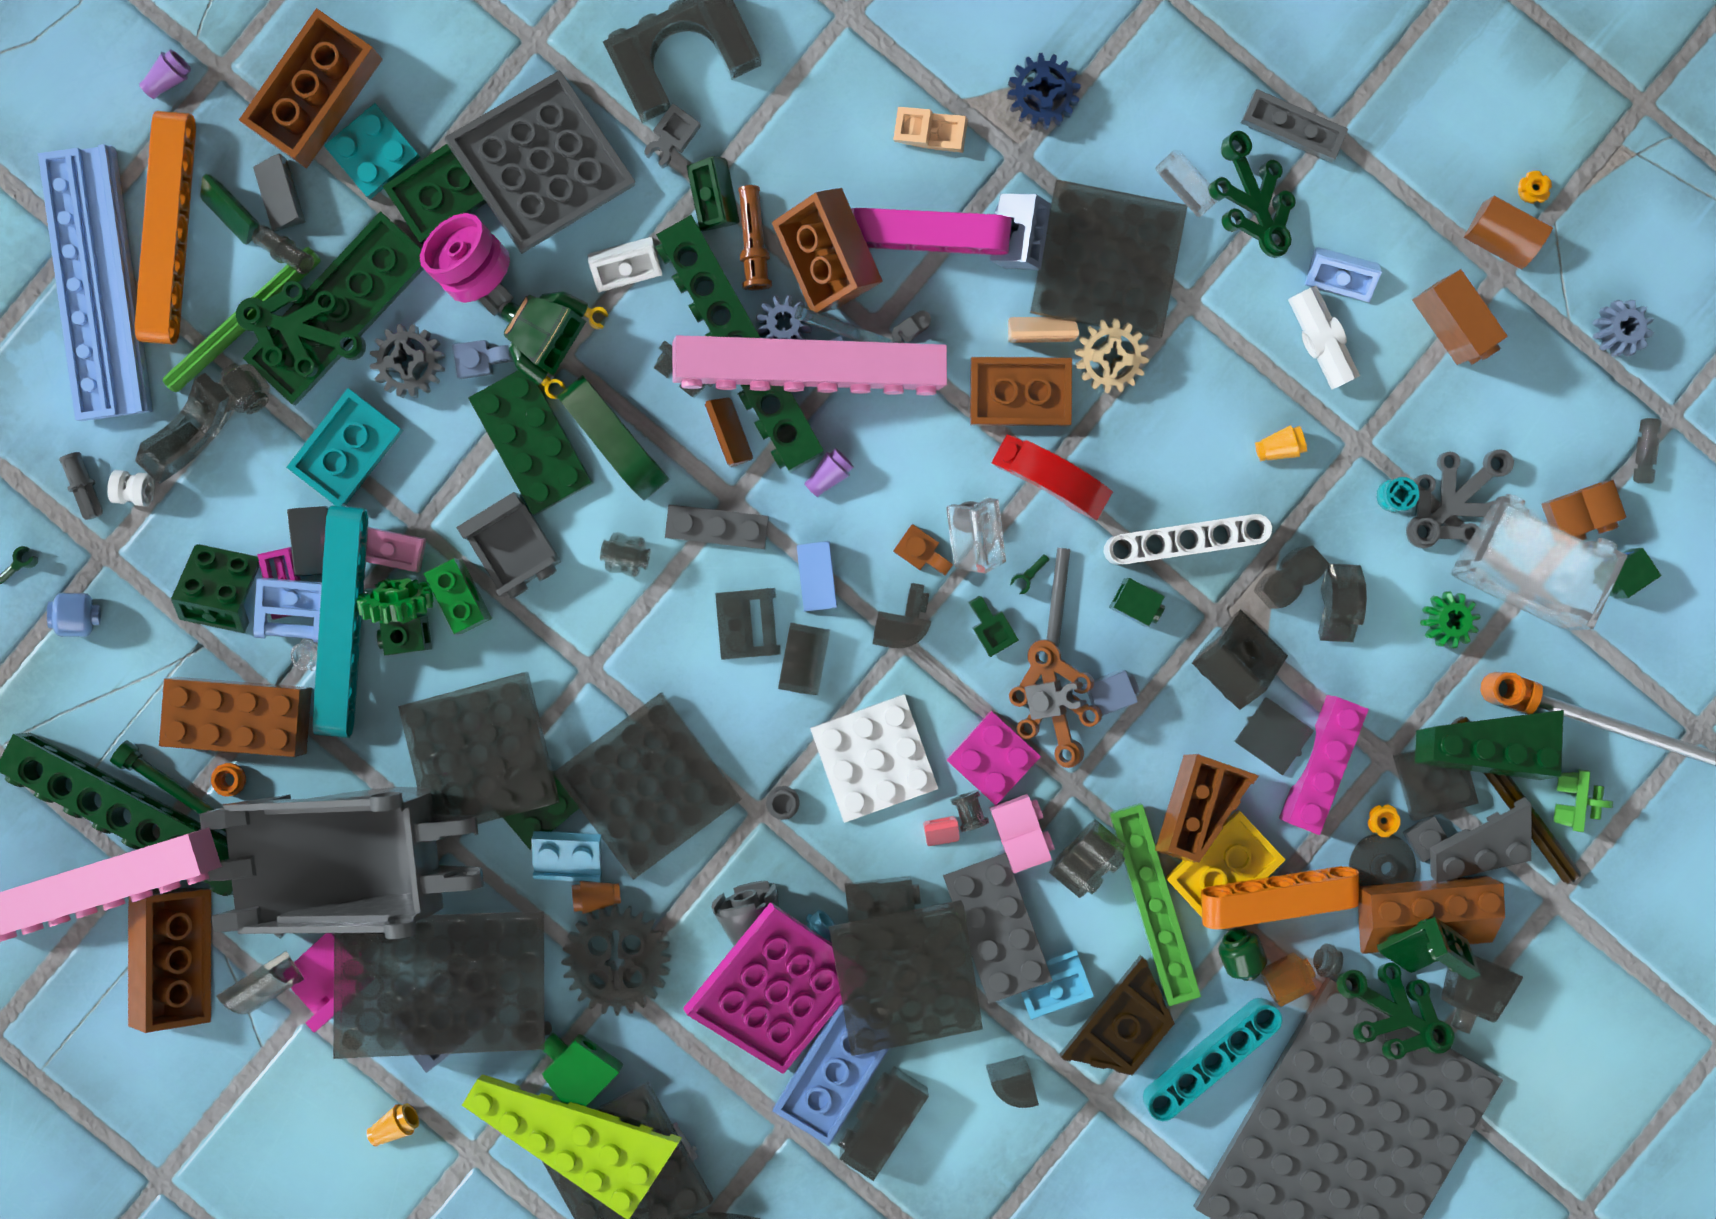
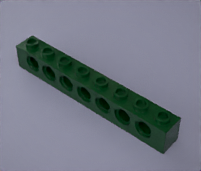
M692 215L657 233L656 236L661 244L655 246L664 264L671 262L677 273L672 275V278L681 294L688 291L693 300V303L689 304L688 307L697 323L704 320L710 330L705 336L760 338ZM691 251L698 255L694 265L683 266L680 264V258L685 252ZM702 281H711L714 284V290L707 296H701L696 293L698 284ZM718 310L730 312L731 318L729 322L725 325H716L713 322L715 312ZM740 385L743 390L737 394L747 411L753 408L759 420L755 421L754 424L763 440L770 437L776 449L772 450L771 454L779 469L786 466L789 473L824 454L822 446L791 392L784 391V386H770V390L754 391L750 390V385ZM768 397H775L780 401L779 410L773 414L765 413L761 407L764 399ZM784 426H792L797 431V436L791 443H783L778 439V432Z
M32 733L13 734L0 758V773L6 776V782L17 787H27L35 791L34 796L48 803L55 802L63 806V811L72 817H84L93 822L92 827L106 834L114 833L122 838L121 842L130 848L141 849L201 830L200 822ZM38 763H40L43 767V773L41 777L37 772ZM67 778H69L72 782V789L70 792L66 788ZM96 793L101 797V806L99 808L94 800ZM126 808L129 810L131 814V820L129 824L125 821L123 816L124 810ZM154 824L158 825L160 829V837L158 839L155 838L152 832ZM210 830L219 860L229 859L226 836L215 830ZM204 880V882L210 885L209 889L214 893L222 896L233 895L231 880Z

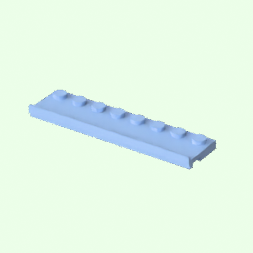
M101 144L95 148H72L38 153L75 420L88 421L153 412L144 344L139 342L135 335L137 294L116 149L111 145Z

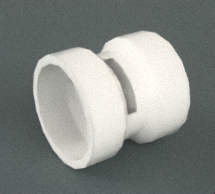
M114 470L111 473L108 481V497L111 503L125 504L127 501H131L134 505L146 507L151 504L155 489L154 479L151 474L138 472L136 475H130L128 471Z

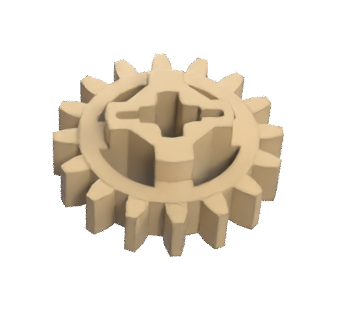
M1118 319L1113 320L1112 326H1107L1104 320H1100L1099 330L1096 331L1092 326H1089L1090 337H1079L1084 347L1083 349H1075V354L1082 357V360L1075 364L1077 369H1086L1081 375L1084 381L1089 380L1091 377L1093 378L1091 384L1093 389L1096 390L1100 384H1103L1105 393H1109L1111 387L1116 385L1119 392H1123V383L1127 381L1130 385L1134 386L1133 376L1135 374L1144 375V371L1139 366L1140 363L1149 362L1146 356L1141 355V352L1148 349V345L1146 343L1138 344L1143 335L1140 331L1131 334L1132 324L1129 322L1123 328H1120ZM1107 335L1106 341L1098 347L1093 346L1099 338ZM1121 335L1130 341L1133 351L1123 349L1121 346ZM1114 345L1115 351L1120 356L1119 358H1114L1109 367V362L1103 356L1104 354H1109ZM1090 361L1098 362L1102 365V376L1092 369ZM1125 365L1130 366L1125 373L1117 376V372Z

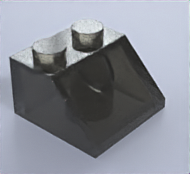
M1240 609L1203 646L1192 664L1227 700L1231 701L1241 710L1267 691L1288 655Z

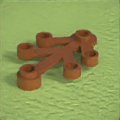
M1043 639L1033 643L1029 648L1028 661L1031 666L1020 685L1010 691L1009 699L1017 707L1028 704L1024 687L1036 684L1041 675L1043 683L1057 681L1056 673L1068 679L1071 683L1083 677L1087 680L1088 685L1086 689L1081 687L1074 689L1079 694L1090 691L1094 686V679L1091 674L1080 672L1062 660L1059 647L1054 642ZM1040 651L1047 653L1048 660L1046 663L1039 659ZM1018 690L1022 691L1025 695L1023 702L1019 701L1016 697ZM1073 695V698H1074L1075 700H1077V701H1080V700H1081V699H1079L1078 697H1076L1075 695ZM1086 704L1077 709H1070L1079 715L1081 723L1087 727L1098 724L1102 719V712L1095 705ZM1087 710H1091L1094 712V722H1091L1087 719ZM1029 714L1027 718L1021 720L1017 725L1019 736L1023 739H1030L1036 736L1040 729L1039 724L1043 718L1031 720V715ZM1066 714L1054 716L1052 720L1058 741V746L1054 753L1055 759L1062 767H1074L1083 760V746L1071 738ZM1025 723H1029L1032 726L1033 731L1031 734L1025 732ZM1064 749L1071 752V760H1066L1063 757L1062 752Z

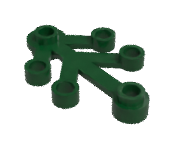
M1234 131L1222 141L1221 154L1226 160L1233 161L1245 192L1231 185L1227 178L1219 177L1209 184V195L1216 201L1226 198L1253 213L1259 224L1246 218L1243 212L1237 208L1226 212L1222 216L1221 222L1223 227L1229 232L1239 229L1257 239L1261 250L1267 256L1278 258L1284 255L1291 245L1292 238L1289 230L1286 228V223L1290 210L1296 204L1295 197L1290 191L1284 190L1272 199L1277 179L1283 173L1281 164L1276 160H1269L1259 168V175L1262 179L1259 189L1246 158L1252 150L1251 139L1243 131ZM1218 185L1222 188L1223 193L1218 189ZM1271 199L1272 206L1276 211L1273 220L1268 210ZM1231 216L1235 219L1236 224L1231 220Z
M289 281L283 286L282 292L264 301L254 297L244 299L236 309L238 324L243 329L255 333L263 348L262 359L265 364L271 367H281L286 361V354L281 348L276 346L268 327L281 331L296 360L294 363L296 373L306 378L313 377L317 373L318 364L314 359L310 358L300 337L334 347L340 356L349 360L361 358L366 351L365 340L354 332L346 331L339 335L304 324L323 313H332L337 309L338 299L328 291L319 292L314 302L285 317L272 314L290 302L300 303L305 299V287L296 281ZM298 286L299 294L291 298V288ZM329 296L331 298V305L323 308L322 300ZM255 308L257 315L253 320H249L248 312ZM347 339H352L353 347L346 351L344 349V342ZM273 351H277L279 358L276 362L272 363L269 359L270 354ZM305 361H309L311 369L303 373L301 369L302 364Z
M1393 962L1381 965L1377 971L1378 978L1381 982L1388 984L1394 1001L1392 1002L1370 989L1366 977L1358 970H1349L1338 976L1336 984L1342 996L1348 999L1357 997L1389 1016V1018L1373 1023L1370 1021L1357 1023L1353 1029V1034L1357 1041L1361 1043L1371 1042L1378 1035L1408 1027L1419 1035L1403 1041L1398 1038L1385 1041L1382 1046V1052L1387 1059H1401L1406 1053L1421 1048H1426L1429 1052L1435 1054L1445 1053L1451 1048L1455 1038L1454 1031L1449 1024L1437 1018L1429 996L1430 987L1424 980L1418 979L1409 982L1405 992L1401 981L1400 967ZM1387 968L1391 969L1393 973L1392 979L1386 974ZM1346 979L1352 984L1351 991L1346 986ZM1415 985H1418L1421 989L1420 996L1415 992ZM1408 997L1418 1002L1423 1020L1413 1014ZM1363 1026L1369 1031L1368 1038L1362 1034ZM1433 1031L1438 1035V1042L1433 1038ZM1392 1043L1398 1049L1397 1055H1394L1391 1051Z

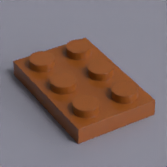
M971 357L970 425L1071 426L1072 358Z

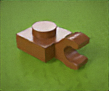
M913 524L893 550L895 554L920 571L927 563L946 576L953 566L947 559L934 552L939 542Z

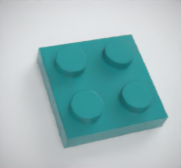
M376 103L372 104L324 145L332 157L370 200L384 189L383 186L402 174L421 158Z

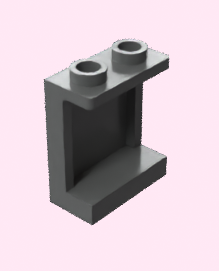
M513 492L456 527L462 538L469 541L493 580L499 597L509 595L511 599L515 598L528 589L526 585L528 582L536 577L539 581L548 578L557 572L554 566L561 563L560 558L519 493Z

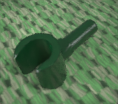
M20 546L14 550L12 555L14 561L0 574V584L4 583L22 567L32 568L36 566L38 558L35 556L29 558L27 562L22 561L23 554L28 552L30 548Z
M1043 554L1024 573L1015 574L1011 579L1010 586L1017 578H1023L1027 582V586L1019 594H1025L1030 589V580L1050 559Z

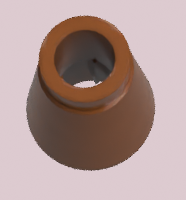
M580 881V884L571 885L574 912L582 911V914L621 903L619 883Z

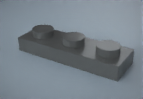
M1259 89L1254 91L1241 120V123L1331 163L1336 159L1348 132L1346 127Z
M668 505L665 538L765 550L769 516Z

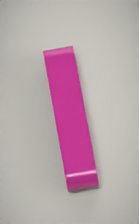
M852 208L868 248L1006 255L1009 252L1012 218L1008 216Z

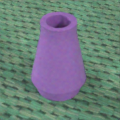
M170 49L167 53L161 52L144 80L139 83V86L150 98L156 99L160 94L187 80V74L191 71V68L174 50Z
M835 448L831 453H825L810 478L804 484L811 493L819 497L822 493L849 477V472L854 466Z

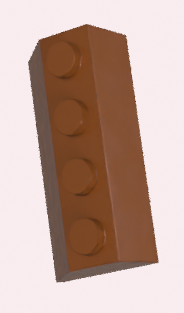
M1486 875L1455 878L1438 883L1435 880L1359 886L1360 951L1362 954L1379 953L1377 945L1387 941L1389 936L1403 933L1415 927L1421 920L1436 917L1468 939L1469 944L1492 943L1505 919L1504 883Z
M157 888L152 889L153 896L132 902L131 897L128 896V1027L149 1033L210 1023L211 890L209 888H177L160 894Z

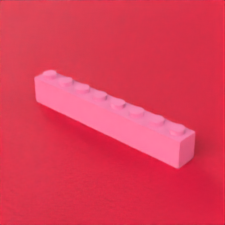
M676 335L672 342L673 383H681V387L685 389L702 388V384H716V389L733 390L736 389V385H750V390L754 391L770 390V386H784V391L788 392L804 391V387H817V392L822 393L837 392L838 388H850L851 393L865 394L870 393L871 388L883 389V393L889 395L903 394L904 389L916 390L917 395L928 396L935 395L936 390H940L947 385V346L942 344Z
M208 827L0 892V942L17 937L16 930L21 929L23 935L44 928L42 922L48 921L49 927L70 921L69 914L75 913L78 919L97 913L96 906L103 905L104 911L126 904L124 898L128 896L131 897L132 902L153 896L152 889L155 888L159 889L160 894L180 888L181 880L187 879L188 885L209 879V871L222 867L210 828Z

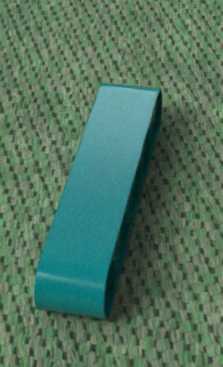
M1255 998L1248 1002L1147 1086L1143 1093V1102L1151 1116L1158 1121H1168L1197 1099L1280 1029L1282 1015L1279 1010L1264 998ZM1265 1009L1270 1010L1269 1019L1264 1023H1257L1258 1013ZM1237 1031H1244L1243 1041L1239 1044H1231V1036ZM1219 1053V1059L1214 1065H1205L1204 1061L1208 1054ZM1192 1074L1194 1078L1190 1085L1187 1087L1179 1086V1080L1183 1075ZM1164 1095L1168 1097L1165 1106L1161 1108L1153 1107V1101L1158 1096Z

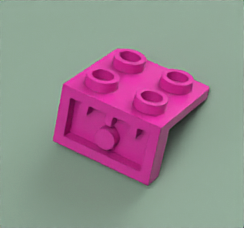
M325 933L280 975L282 980L314 1014L305 1022L314 1033L375 980L371 973L334 933Z

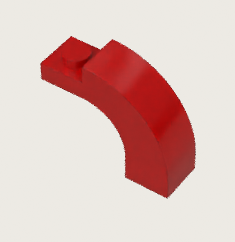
M1009 434L1006 435L991 462L997 468L1039 487L1063 502L1070 509L1096 521L1113 493L1102 482L1069 461L1028 440L1023 441Z

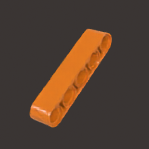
M1339 866L1206 887L1201 891L1202 924L1206 928L1219 930L1352 909L1359 905V872L1352 867Z

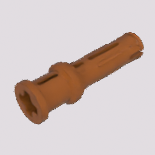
M746 185L738 188L744 250L740 254V261L744 262L745 281L742 283V288L749 291L765 290L772 287V280L768 279L767 260L770 259V254L764 248L759 195L760 187L757 185Z

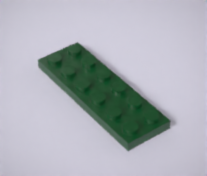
M380 211L306 290L305 299L300 303H294L282 317L314 302L319 292L328 291L337 297V309L332 313H323L304 324L339 335L343 332L351 331L362 336L424 270L420 262L422 249ZM329 296L322 300L323 308L331 305V298ZM270 328L269 331L276 346L281 348L286 354L285 363L277 368L265 364L262 359L263 348L259 341L243 359L285 399L296 406L342 356L338 354L334 347L300 337L310 358L314 359L318 364V371L313 377H303L297 374L294 369L296 360L281 331ZM347 339L344 342V349L346 351L353 345L352 339ZM273 351L269 357L272 363L276 362L279 354L277 351ZM305 361L302 364L301 369L303 373L311 369L309 361Z

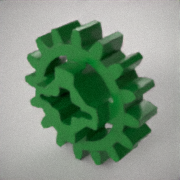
M409 578L379 581L377 584H374V589H364V593L358 594L357 599L359 615L363 617V620L371 619L372 623L379 621L383 624L409 622L417 618V613H427V608H432L434 602L432 590L427 582L419 583L417 579L411 580Z

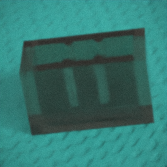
M790 622L778 689L818 695L830 629Z
M287 951L216 995V997L229 1010L238 1014H250L303 981L304 978Z
M1024 1055L985 1065L991 1086L1003 1102L1017 1108H1030L1039 1105L1031 1072Z

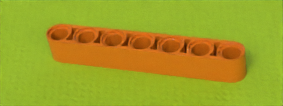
M155 111L152 116L135 316V335L139 342L174 345L179 338L196 138V122L194 116L189 113Z

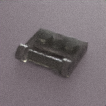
M775 588L715 593L721 660L781 654L780 644L777 645L773 606V598H776ZM760 599L764 646H754L750 600Z

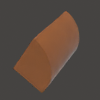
M1494 195L1482 203L1464 238L1522 270L1540 251L1553 227Z

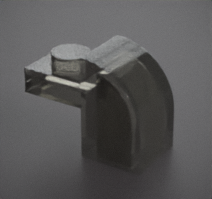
M1327 563L1320 589L1325 605L1318 630L1320 641L1354 642L1358 625L1364 624L1366 614L1367 591L1361 565Z
M910 583L904 616L878 611L872 644L890 648H907L918 643L927 634L932 621L919 619L920 612L926 613L929 593L923 592L925 585Z

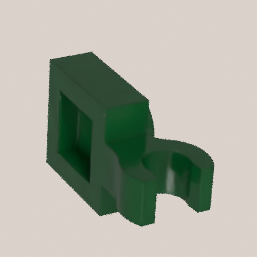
M980 595L968 602L980 621L972 629L989 657L1019 641L1002 611L992 615Z

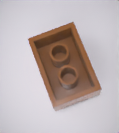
M842 188L815 192L772 222L812 315L838 309L883 282Z

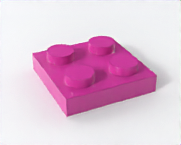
M990 711L946 760L994 805H997L1041 756L998 716Z

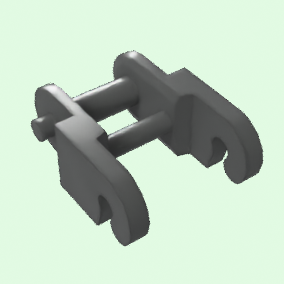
M919 311L897 325L892 331V342L901 343V339L908 343L929 327L931 322L930 314L927 311Z

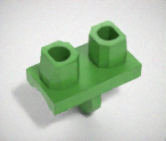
M1578 769V773L1563 772L1561 777L1558 778L1557 791L1576 793L1574 806L1555 803L1553 821L1565 826H1571L1572 830L1577 832H1584L1587 805L1591 806L1590 818L1601 820L1602 807L1613 808V801L1603 799L1604 786L1594 785L1592 798L1588 797L1589 770Z

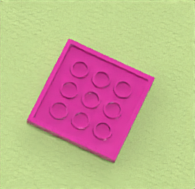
M770 902L683 1009L692 1019L784 1074L867 974L868 970L859 961Z

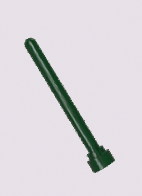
M124 741L113 753L110 759L112 764L121 770L126 768L131 771L134 769L196 813L200 814L215 810L207 802L142 759L143 755L138 752L139 748L130 741Z

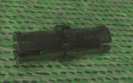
M264 225L258 226L254 230L252 235L253 243L268 251L272 259L278 263H286L299 274H306L312 269L314 265L313 256L296 247L292 239L287 236H279Z

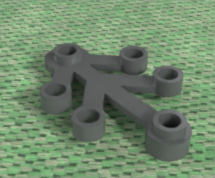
M1502 449L1487 453L1483 459V467L1457 491L1456 474L1460 466V457L1455 452H1445L1439 455L1437 466L1442 471L1440 507L1431 514V492L1436 487L1435 479L1428 474L1417 476L1413 480L1418 485L1420 491L1417 501V515L1407 524L1406 536L1408 541L1418 548L1431 547L1438 539H1456L1465 544L1477 542L1481 537V530L1476 524L1468 523L1460 527L1441 526V524L1450 516L1484 517L1488 521L1502 519L1506 509L1500 501H1489L1485 504L1465 502L1492 477L1505 476L1510 473L1514 466L1512 455ZM1446 456L1453 459L1451 468H1447L1444 464ZM1493 458L1498 459L1500 462L1498 470L1493 469L1491 466ZM1423 478L1429 483L1426 491L1422 490L1419 486L1420 480ZM1491 505H1495L1498 508V514L1495 517L1489 513ZM1421 525L1427 529V534L1424 538H1421L1417 533ZM1468 527L1474 532L1473 538L1470 540L1464 534Z

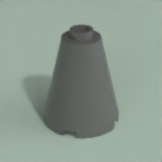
M756 881L739 885L733 888L734 895L725 898L723 893L712 902L713 913L733 946H735L770 902L779 907L776 884L773 883L770 887L768 881Z

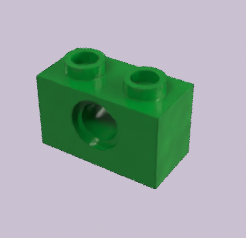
M453 558L423 573L454 634H463L492 619L463 559Z

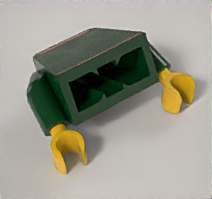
M563 291L544 293L539 298L528 295L520 306L513 302L506 304L502 310L501 318L509 323L504 331V336L511 342L509 351L516 368L535 384L539 385L541 383L545 387V393L548 397L558 399L557 396L550 392V385L556 382L563 389H566V385L560 379H550L547 374L554 375L587 322L582 317L589 318L591 327L599 330L603 329L604 326L594 322L592 317L596 313H601L608 317V312L603 307L591 309L588 307V303Z

